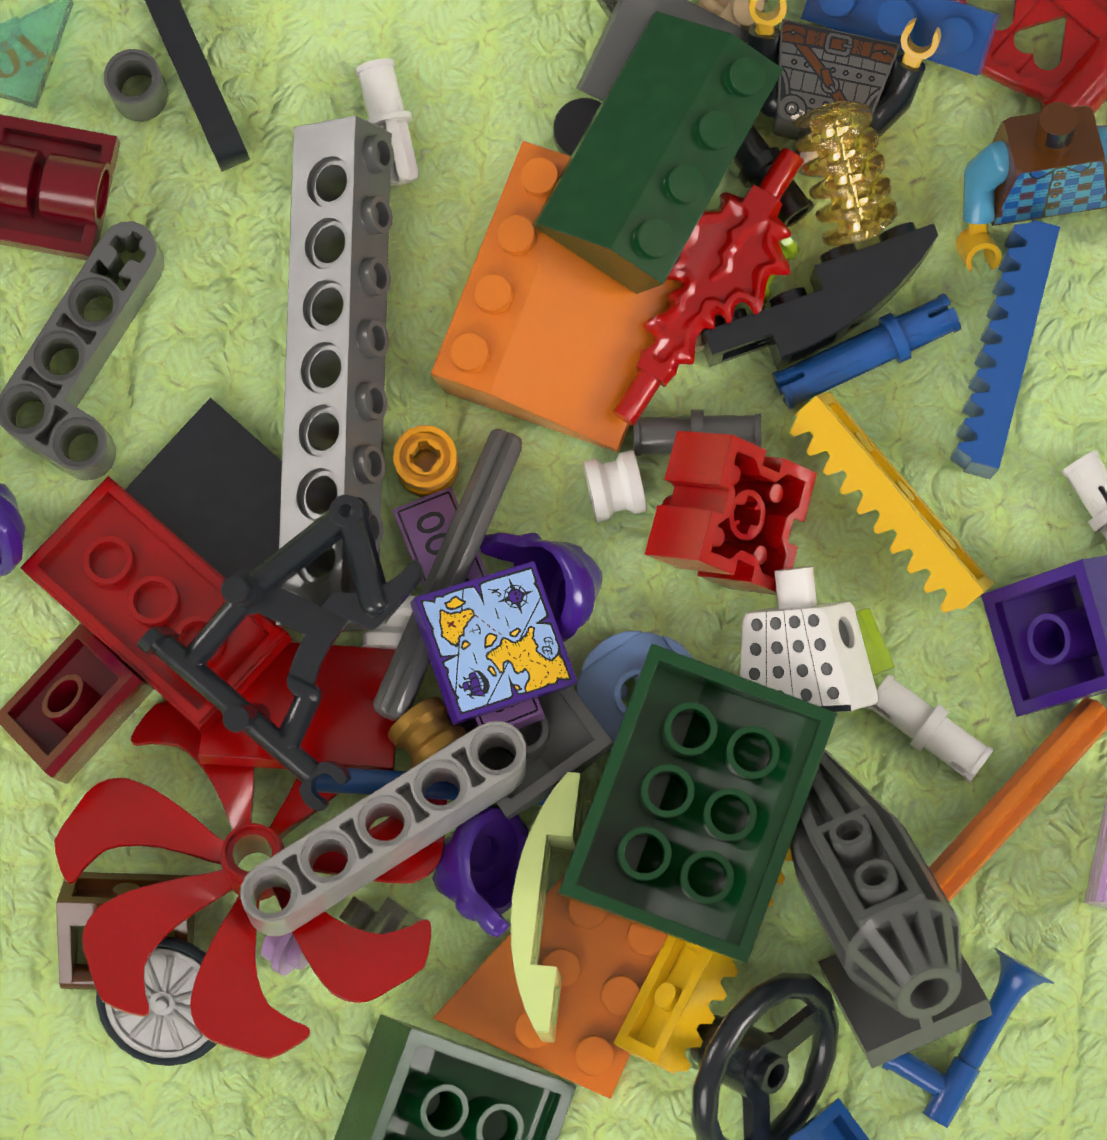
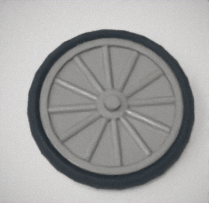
M165 937L150 955L145 966V990L150 1007V1013L145 1017L131 1015L102 1002L96 990V1005L100 1021L108 1036L120 1049L134 1058L150 1064L173 1066L196 1060L217 1045L199 1032L194 1024L190 1010L194 981L206 952L194 944L176 937Z

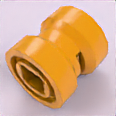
M419 425L408 429L399 437L394 447L393 462L401 484L409 493L424 498L454 485L459 475V460L453 440L445 431L434 426Z

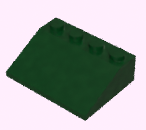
M651 644L635 682L557 895L747 963L838 713Z
M380 1014L334 1140H557L577 1086L442 1035Z

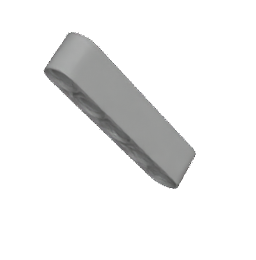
M490 721L480 725L256 866L245 876L241 885L240 898L250 923L260 933L268 936H283L291 933L513 792L523 782L526 775V743L522 734L513 725L503 721ZM493 747L508 749L515 757L514 761L502 770L486 768L479 759L486 750ZM437 782H449L460 790L458 797L447 805H434L424 798V794L432 784ZM382 817H394L399 819L404 824V827L395 839L379 841L372 838L368 833L371 824ZM326 852H338L348 859L345 869L333 877H322L312 870L315 860ZM281 887L291 893L288 905L279 912L264 913L256 908L259 895L266 889Z

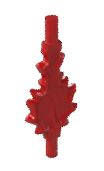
M783 148L758 187L756 185L750 186L743 198L724 192L720 194L721 204L718 209L705 210L666 279L676 280L681 286L668 293L667 299L671 302L670 306L664 312L648 319L643 325L644 330L654 335L653 343L647 348L640 350V360L636 366L638 373L613 411V414L619 419L634 426L660 385L666 387L676 375L679 364L692 365L694 363L696 340L704 328H715V316L717 314L722 315L726 323H731L736 305L742 302L747 304L753 313L757 315L762 310L768 278L771 275H790V266L779 242L782 239L789 238L791 231L777 216L783 205L780 198L804 163V160L798 154Z

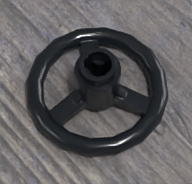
M780 973L754 986L726 1016L714 1015L715 1019L712 1024H700L698 1026L697 1032L703 1043L700 1048H690L691 1057L699 1066L693 1085L691 1123L697 1140H729L723 1136L718 1121L719 1093L722 1084L742 1096L744 1140H790L789 1137L808 1120L823 1093L836 1059L839 1019L831 992L811 974ZM787 999H799L806 1004L803 1009L774 1032L765 1033L753 1026L768 1009ZM812 1035L811 1053L806 1065L803 1082L787 1107L770 1123L769 1095L776 1093L788 1077V1054Z

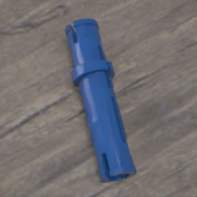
M944 293L940 294L936 299L897 317H894L892 313H888L879 318L878 326L781 371L773 372L772 376L780 396L783 394L785 396L783 401L786 407L791 410L795 408V405L894 359L899 364L912 358L911 351L952 332L960 331L961 324L954 307L948 309L951 301Z

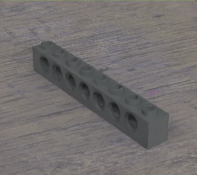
M356 115L296 126L293 130L279 549L327 512L336 497L348 494L363 498L369 503L372 513L369 522L380 558V543L384 533L381 518L382 479L385 474L383 421L387 410V397L384 386L385 354L389 347L386 316L387 292L391 283L388 268L389 230L392 226L390 176L394 163V151L391 144L392 133ZM342 538L281 587L321 606L333 592H357ZM350 621L342 632L371 629ZM277 622V625H278V626L287 627V626H285V625H283V624Z

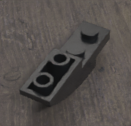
M914 222L897 225L881 233L878 236L880 239L879 243L857 250L855 243L835 247L823 253L819 257L821 263L814 266L810 277L814 290L813 293L807 294L804 287L788 290L770 299L771 308L762 310L757 315H748L745 308L735 309L731 323H726L722 315L715 317V328L705 330L702 337L703 351L709 367L769 347L778 370L807 358L837 342L871 318L914 275L938 237L934 223L916 229Z

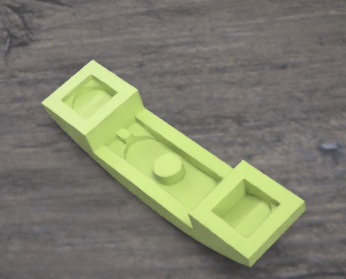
M567 772L554 787L531 827L516 873L511 908V948L518 989L526 1013L540 1040L555 1043L562 976L557 967L538 965L552 848L573 850L580 833L585 786L581 774Z

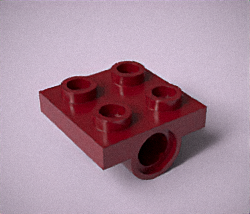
M0 114V245L87 261L100 239L120 148L118 137Z

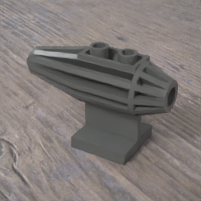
M825 749L793 835L790 850L798 883L836 954L818 961L823 977L871 1068H874L992 1016V1011L987 996L961 953L958 917L906 828L891 811Z

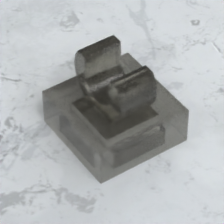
M354 896L339 916L340 919L352 927L378 934L397 931L423 920L407 907L387 897L377 911L363 900L361 901Z

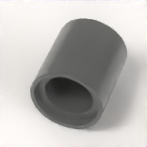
M127 49L115 54L107 63L104 71L105 87L120 114L129 120L143 122L157 117L164 110L168 101V87L157 62L150 54L138 49ZM135 75H145L152 79L148 90L139 96L131 97L121 93L124 83Z

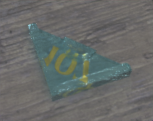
M55 0L19 19L16 16L0 24L1 98L37 109L74 4L72 0Z

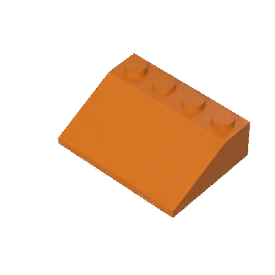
M522 141L430 374L447 394L619 453L629 424L615 416L613 411L638 373L636 366L640 360V350L647 348L653 343L654 335L644 330L643 325L648 319L664 312L670 306L671 302L667 299V295L679 288L681 284L676 280H666L663 285L635 294L532 226L571 156Z

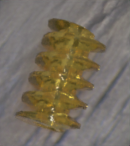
M838 101L826 104L806 112L792 122L795 127L811 129V133L797 140L796 147L800 152L817 151L818 156L804 163L802 169L804 174L808 176H824L823 180L810 187L809 194L813 199H830L831 201L818 209L815 214L817 221L821 223L837 222V226L823 233L822 240L827 246L846 245L872 238L881 233L898 215L896 202L891 197H888L891 193V181L885 174H882V171L885 169L884 155L875 150L879 145L878 133L868 126L872 122L871 108L865 103L857 101Z

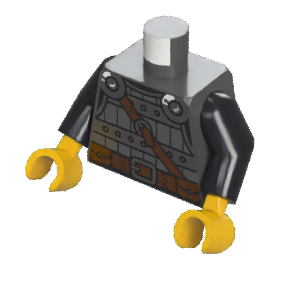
M748 0L750 16L756 22V25L752 26L749 30L748 45L783 68L760 112L767 117L773 118V134L797 140L795 153L804 160L797 173L809 177H827L834 148L848 152H858L864 138L874 139L881 137L910 108L926 69L922 60L934 54L941 40V31L937 27L931 44L924 47L914 44L910 37V32L917 18H914L907 23L901 35V46L905 54L897 56L900 46L897 43L783 19L787 11L786 0H779L777 8L770 13L760 12L756 8L757 0ZM782 21L781 29L779 30L775 25Z

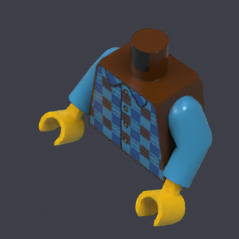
M1053 102L1047 104L1040 113L1009 117L1001 122L992 143L967 163L964 171L963 221L969 223V228L961 232L957 237L955 245L956 251L968 271H972V258L981 249H984V257L991 270H995L1000 265L1002 259L1001 251L988 232V223L996 226L1107 208V125L1096 124L1092 107L1085 105L1071 107L1063 102Z

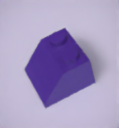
M1107 555L1081 559L981 595L1016 717L1107 693Z

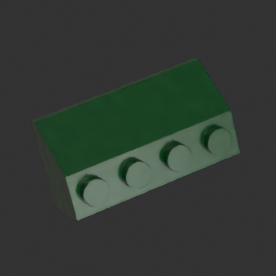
M656 11L650 17L532 226L635 294L663 285L781 75L783 68L732 33Z

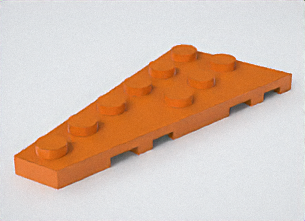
M562 876L546 894L538 965L557 967L562 976L555 1043L540 1040L526 1013L513 966L511 933L440 1009L433 1019L611 1099L630 1056V1053L614 1045L613 1042L668 935L557 895L563 879Z

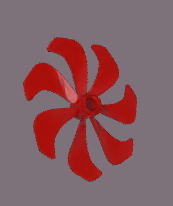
M168 701L158 703L146 713L131 735V743L135 746L150 744L174 746L188 753L212 782L224 807L232 831L223 841L194 816L160 792L128 778L107 779L93 786L83 796L62 825L54 840L60 871L68 884L76 882L82 872L103 852L117 847H156L183 853L222 866V870L177 878L137 888L118 895L99 906L87 920L82 938L83 949L93 982L102 1002L131 1015L147 1016L150 1013V1007L145 990V966L150 955L160 942L178 925L233 890L238 894V897L212 940L195 978L190 1000L191 1015L199 1032L208 1040L251 1056L271 1059L288 1052L304 1042L310 1036V1029L306 1025L293 1021L268 1004L262 993L256 967L257 929L250 923L240 898L241 885L245 876L250 871H245L238 866L242 859L250 854L262 853L271 858L285 849L282 839L314 815L317 810L311 809L304 803L299 790L303 783L296 778L270 827L259 823H252L254 767L200 764L198 753L201 731ZM318 792L328 802L338 795V793ZM426 799L434 805H447V800ZM389 817L369 829L368 833L376 840L390 841L402 832L404 824L397 818ZM445 835L373 881L403 884L414 883L429 876L441 861ZM326 852L315 860L312 870L324 874L338 875L345 869L348 859L338 852ZM281 887L266 889L259 895L256 908L259 910L261 900L275 895L281 910H283L289 903L291 893ZM324 911L294 930L292 934L313 972L332 995L347 1002L362 1003L382 996L412 978L425 967L431 943V923L429 920L424 919L397 931L378 934L349 926Z

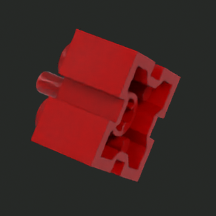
M677 431L664 478L665 481L670 482L674 486L673 494L667 496L663 500L662 505H657L644 555L679 569L698 571L697 576L731 590L777 595L774 571L793 568L798 546L788 543L793 521L805 522L817 473L785 458L766 457L765 449L732 434Z

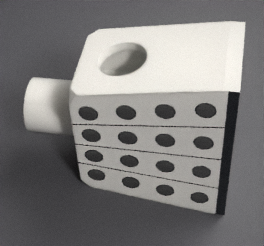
M813 566L775 570L778 607L749 612L743 618L740 677L833 712L853 711L877 704L878 694L855 608L851 602L817 604Z

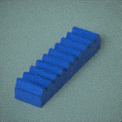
M1032 219L1031 223L1015 224L1005 240L1004 246L1008 250L998 268L1003 273L992 291L997 297L986 315L992 321L989 322L980 339L986 345L982 347L974 362L980 369L976 371L968 386L975 393L970 395L962 409V412L968 415L969 418L964 419L956 433V436L964 442H959L950 456V460L960 466L964 473L991 479L1000 468L1060 226Z

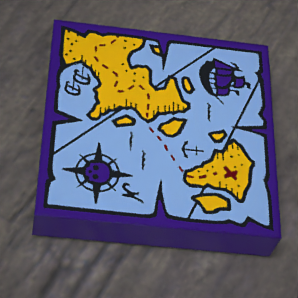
M534 561L415 597L410 602L453 725L570 688L578 683Z

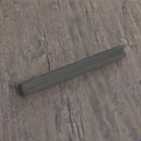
M498 428L490 432L419 596L466 581L521 453L522 439L517 435ZM413 611L373 701L374 711L392 721H397L411 709L431 662Z

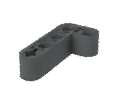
M133 221L120 222L111 226L104 233L0 394V425L20 445L69 475L81 480H95L104 476L113 466L116 458V446L105 428L94 417L77 408V406L152 292L164 270V256L152 233L144 225ZM139 248L141 249L145 257L140 263L129 260L124 264L120 257L124 250L135 253ZM109 274L115 282H118L121 278L126 289L121 291L111 279L105 276ZM99 296L113 299L112 311L105 319L99 322H90L84 319V309L91 299ZM74 349L79 352L78 363L71 372L65 375L50 373L51 359L58 351ZM30 401L42 402L44 404L42 420L31 428L22 429L17 427L16 415L22 405ZM87 433L97 436L98 447L90 459L79 462L70 460L69 446L77 436Z

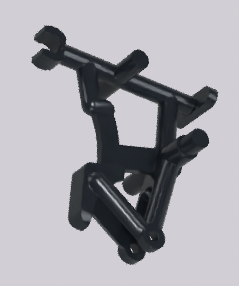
M348 494L336 497L327 512L256 568L245 567L239 569L231 577L224 580L221 585V593L226 601L187 647L178 640L180 635L170 626L151 627L137 643V647L145 654L156 655L222 712L223 723L228 730L232 732H245L303 783L299 790L304 803L317 811H323L330 805L316 790V781L321 774L332 776L341 785H345L351 780L348 770L342 764L334 761L319 763L300 746L322 699V692L316 685L321 665L333 643L350 621L367 629H381L423 578L422 565L415 559L400 574L386 583L369 522L372 515L371 507L363 498ZM342 538L357 592H333L321 606L281 587ZM260 613L305 635L295 653L287 676L288 689L295 696L280 728L270 720V711L264 704L250 703L206 665L248 614Z

